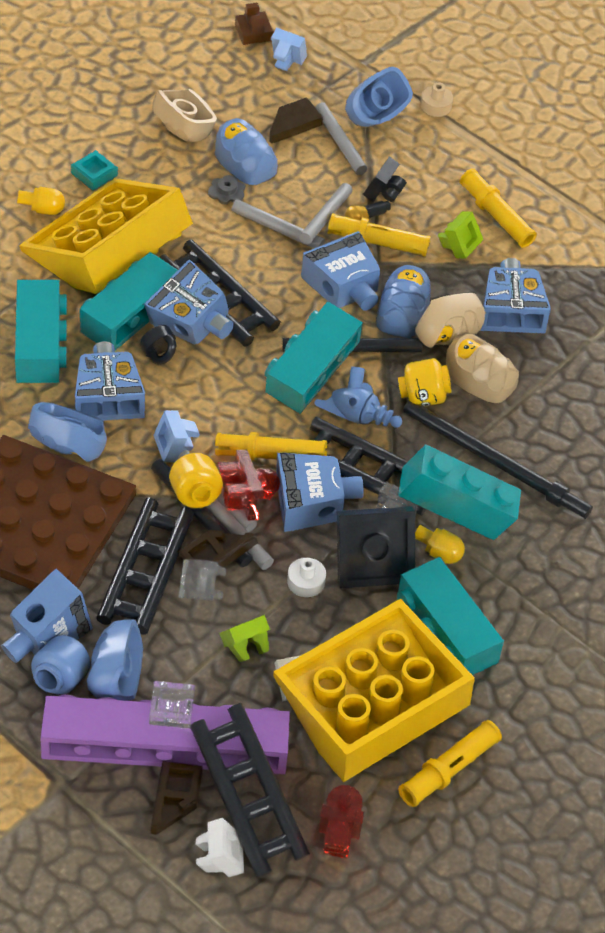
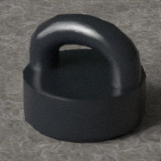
M159 325L150 329L142 336L139 346L146 357H149L154 364L162 365L170 361L175 354L177 347L176 337L169 326Z

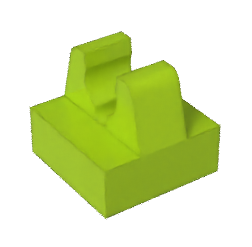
M462 211L452 222L448 223L447 228L444 230L445 233L438 234L442 247L451 249L455 258L466 259L484 240L472 211Z
M265 615L219 633L224 647H229L240 662L250 659L246 650L248 640L255 644L259 655L269 651L267 631L270 630Z

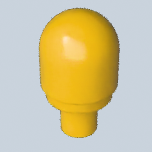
M40 186V188L35 187L34 192L19 190L17 204L32 206L31 210L36 211L38 214L57 215L64 209L65 198L57 189Z
M419 525L415 532V539L427 545L425 551L429 552V555L434 558L440 557L446 564H454L461 560L464 555L465 546L461 538L445 529L436 528L433 532Z

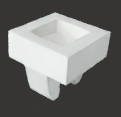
M223 818L208 822V831L196 838V845L203 851H209V854L196 859V864L205 872H224L228 877L244 873L243 846L235 828Z

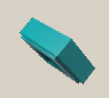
M95 150L71 164V174L94 191L117 177L118 167Z

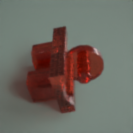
M247 449L236 450L235 461L217 462L216 466L223 481L224 505L227 511L244 510L248 521L259 520L260 514L256 506L259 499H271L279 490L280 479L277 473L271 469L258 468L255 470Z
M340 785L333 788L328 794L326 805L322 804L319 832L326 834L324 855L348 859L351 838L360 839L364 811H361L363 806L362 797L354 787L349 785Z

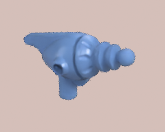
M351 366L348 387L333 391L332 396L327 400L316 399L314 402L316 406L357 424H368L375 420L376 425H380L383 422L385 427L389 423L394 428L402 425V418L397 415L393 416V410L391 409L387 411V405L381 407L378 397L373 393L372 386L368 383H363L364 368Z

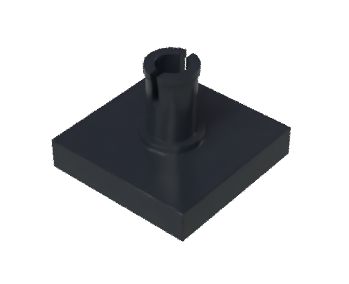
M412 506L337 511L338 585L340 588L400 584L401 574L415 568V510Z

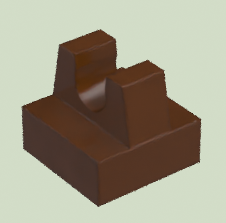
M258 2L246 4L245 13L235 15V27L242 44L248 45L272 41L271 37L274 31L266 12H259Z

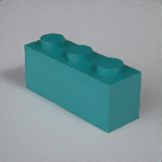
M151 252L141 260L133 262L126 272L117 279L111 280L105 289L83 303L79 312L80 333L95 343L110 342L114 345L115 350H117L150 322L144 304L178 269Z
M17 280L16 383H60V368H67V348L60 347V341H67V320H60V315H67V294H60V280Z
M328 301L319 312L314 310L308 317L305 329L300 335L294 334L288 341L284 354L279 359L274 358L267 366L264 376L267 377L265 392L301 414L358 345L363 322Z
M425 444L402 467L398 496L489 539L495 540L518 519L521 489Z
M440 557L401 574L397 600L401 598L472 675L499 663L504 640Z

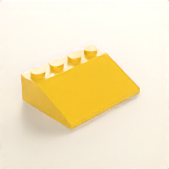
M114 178L21 243L19 247L23 253L73 288L98 294L105 289L111 280L117 279L126 272L133 262L141 260L149 252L154 255L157 254L161 246L168 241L180 237L182 231L192 225L193 222L180 188Z
M401 598L273 671V677L318 753L343 782L470 706L475 677Z

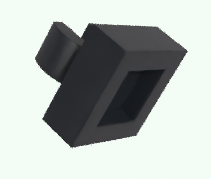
M389 156L362 195L374 202L381 192L386 200L394 202L407 184L402 177L393 175L400 164Z

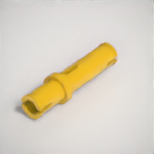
M474 168L467 170L461 176L459 183L476 199V205L480 209L486 210L521 248H526L534 242L537 233L505 202L496 186L489 185Z
M336 213L331 215L327 232L329 235L345 237L359 231L366 243L421 255L425 258L431 238L428 235H420L370 223L368 218L362 217L361 220L336 215Z
M218 432L215 446L219 447L215 448V455L247 457V460L256 462L258 458L277 460V453L327 456L325 448L328 447L327 440L316 441L262 437L257 432H251L249 436Z
M490 720L483 721L480 726L455 743L454 746L437 759L430 758L423 763L420 772L398 787L403 801L410 807H416L436 789L443 790L446 788L454 775L472 763L494 744L501 741L502 734L497 725Z

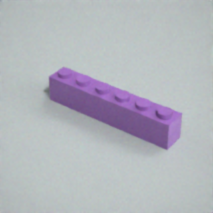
M67 694L46 696L41 730L42 759L160 767L162 761L203 766V769L209 770L190 725L198 720L205 719L210 731L231 722L232 719L227 709L233 705L214 707L199 706L190 702L168 704L157 703L153 700H141L139 702L121 701L111 697L91 699L77 698ZM274 708L245 709L274 774H286L290 711H278ZM239 736L216 745L226 768L249 758Z

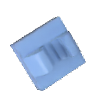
M276 28L271 37L273 58L277 59L275 67L287 71L293 62L302 65L307 57L305 38Z
M164 411L153 434L164 462H175L183 451H191L194 446L190 437H199L200 435L196 423L181 419L178 411Z

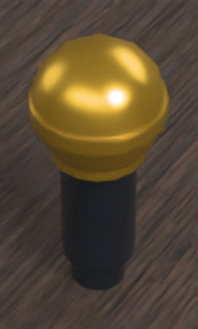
M379 201L367 206L351 205L346 209L344 216L361 220L362 217L370 219L391 210V204L389 201Z

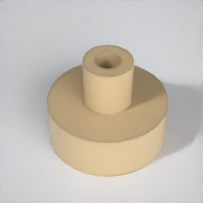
M434 83L433 86L423 90L420 106L426 114L441 117L450 113L453 104V94L445 88L444 84Z

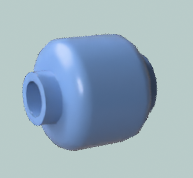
M66 635L54 636L34 655L31 662V671L36 684L42 690L57 695L67 694L84 679L91 667L90 657L85 647L76 639Z

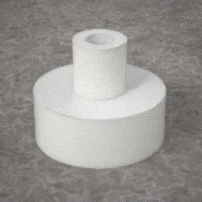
M300 558L290 565L287 584L294 594L300 597H313L324 589L326 570L318 560Z

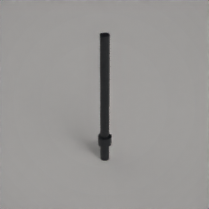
M410 400L406 403L403 410L404 413L546 496V501L558 508L564 506L584 519L590 515L593 506L569 493L570 488L558 481L550 482L426 408L414 404Z

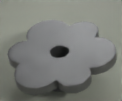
M226 175L221 179L215 178L212 180V186L208 189V195L213 199H219L221 204H228L236 199L242 201L244 199L245 184L238 182L237 178L232 175Z

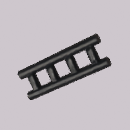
M192 239L184 244L183 250L187 254L172 261L166 254L159 256V258L178 270L188 260L194 264H200L208 272L207 276L216 285L220 283L231 293L225 296L229 310L242 303L252 313V315L240 322L235 320L229 313L226 316L233 321V329L230 334L244 347L249 346L253 342L254 336L249 332L264 324L271 331L276 330L280 326L281 321Z
M318 417L314 418L310 426V430L318 433L314 440H327V444L333 440L350 448L341 461L338 460L341 477L361 476L363 488L402 507L412 506L415 513L421 516L424 514L425 508L399 497V489L387 483L395 471L402 473V467L408 460ZM363 455L382 464L374 476L355 468Z
M146 498L144 500L96 619L98 622L109 625L114 614L135 619L140 634H148L179 555L178 551L181 550L193 519L194 511L192 509L182 507L178 517L156 512L159 504L155 499ZM150 526L172 531L166 546L145 541ZM138 554L160 560L155 575L132 570ZM126 584L148 589L143 605L120 600Z
M238 703L227 709L232 719L231 722L209 731L205 719H201L192 723L190 728L256 877L259 878L272 872L267 859L290 849L295 861L310 855V852L242 703ZM239 736L249 758L226 768L216 745ZM256 773L266 796L243 806L233 783ZM273 811L283 834L260 844L250 821Z

